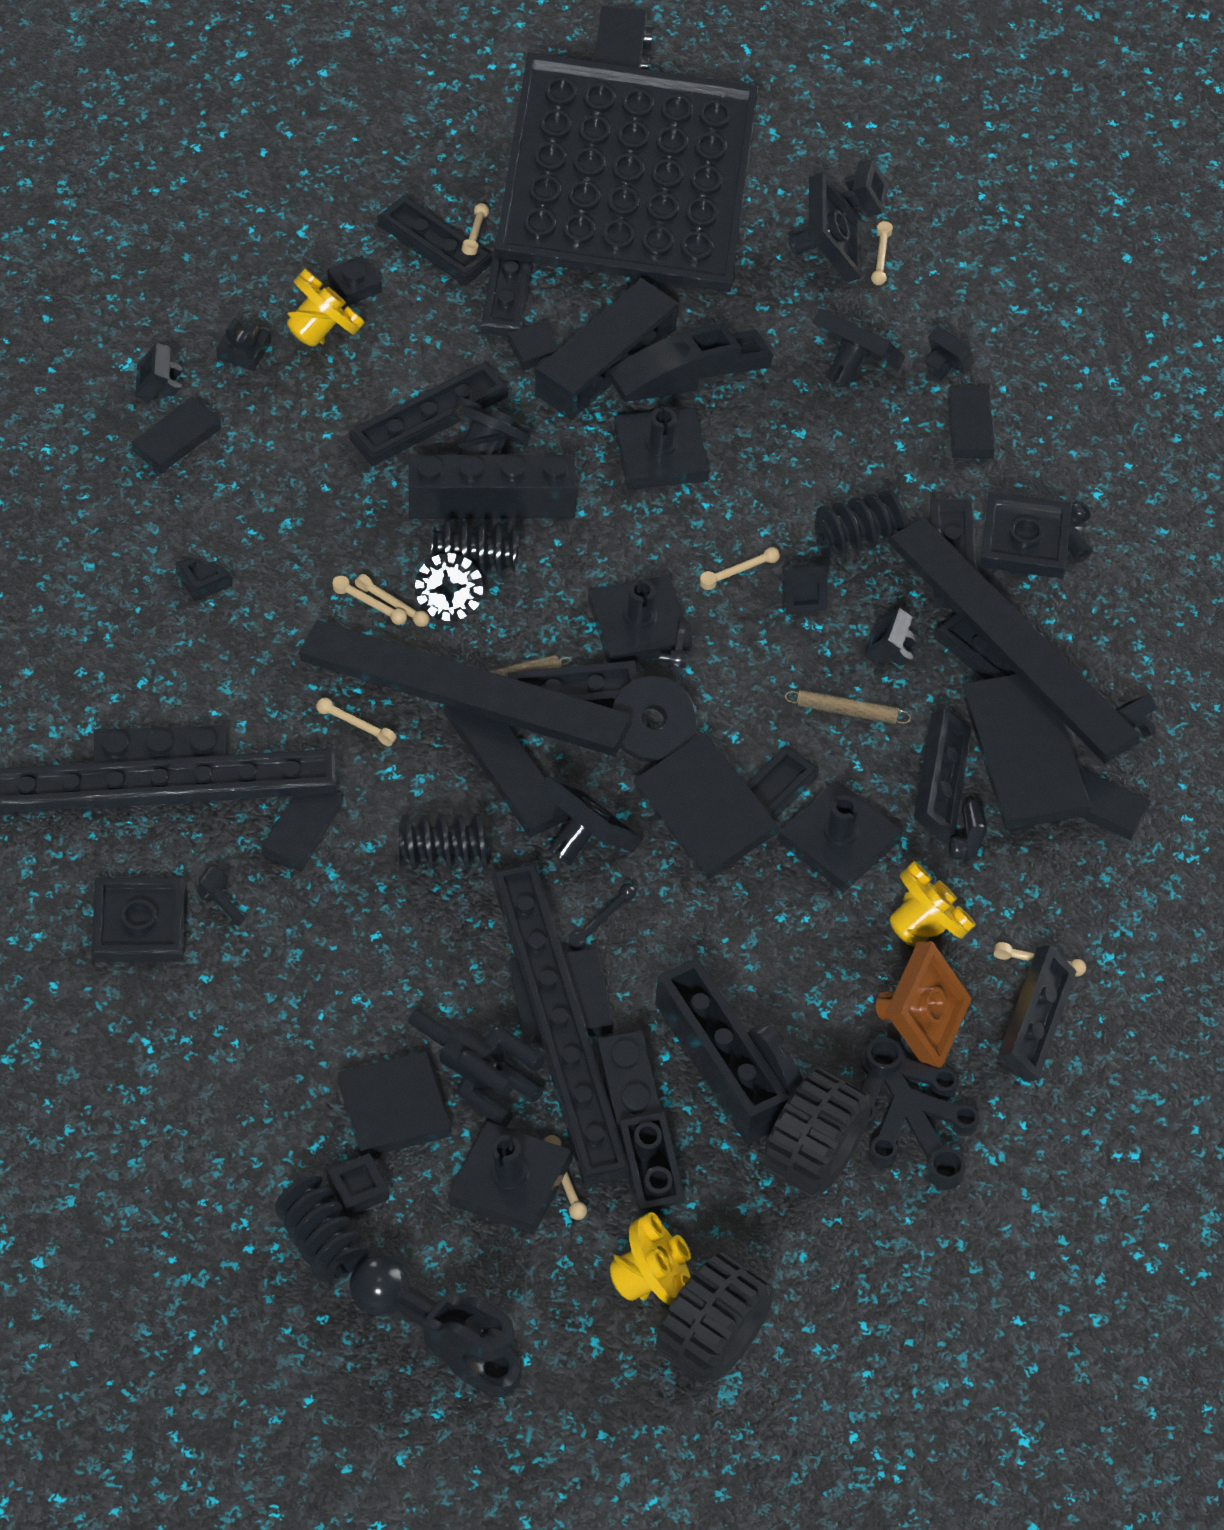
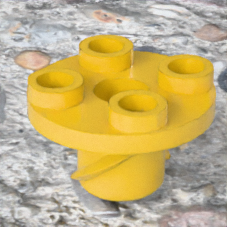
M306 268L293 281L307 298L295 312L287 313L290 316L287 320V325L291 333L302 343L312 347L317 346L319 342L324 345L326 334L336 323L352 335H355L366 323L350 307L347 306L343 310L342 307L346 302L330 287L323 288L321 291L319 288L322 286V282Z
M913 861L900 873V878L909 892L905 893L903 904L890 916V924L894 932L905 943L915 947L917 942H925L929 937L943 933L945 929L962 939L976 926L974 920L961 907L957 906L955 908L952 905L957 900L954 893L940 880L932 885L930 883L932 880L931 876L916 861Z
M649 1212L630 1224L629 1242L631 1251L622 1256L614 1254V1260L610 1265V1276L616 1290L627 1300L633 1301L640 1298L644 1301L648 1298L650 1292L653 1291L664 1303L671 1305L690 1278L686 1262L691 1259V1253L685 1240L680 1235L672 1237L662 1225L658 1216L653 1212Z

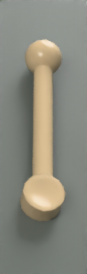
M479 203L475 206L474 214L476 217L469 239L464 240L462 244V252L467 255H475L478 250L476 240L483 218H486L489 214V207L484 203Z
M882 221L877 225L876 232L880 239L876 271L871 275V280L876 285L884 284L887 279L884 272L887 238L891 236L893 230L892 224L887 221Z
M769 547L764 551V554L715 574L709 571L704 572L700 576V585L706 590H711L715 588L717 581L764 562L775 563L780 558L779 550Z
M360 574L356 578L355 585L361 591H370L395 608L403 609L408 616L413 618L417 626L425 627L428 625L430 617L427 612L423 610L416 611L374 585L372 580L365 574Z
M337 576L333 579V590L336 593H348L390 616L394 624L401 625L406 622L407 614L403 609H393L351 586L346 576Z
M321 698L316 704L319 713L324 715L330 713L378 737V740L386 746H391L397 738L390 729L383 728L381 730L333 706L329 698Z
M1004 942L997 943L994 948V956L1002 960L1012 957L1032 962L1034 953L1012 949L1010 944ZM1074 959L1071 962L1067 961L1077 971L1075 976H1081L1086 972V964L1083 960Z
M549 1135L544 1138L546 1142L561 1146V1140L557 1136ZM566 1172L562 1184L571 1204L569 1214L573 1219L581 1220L587 1214V1207L578 1200L568 1172Z

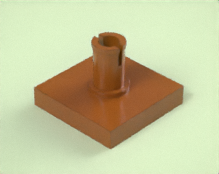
M933 941L917 942L896 991H882L879 994L881 999L876 1000V1011L881 1020L892 1021L922 1064L939 1069L943 1067L972 998Z

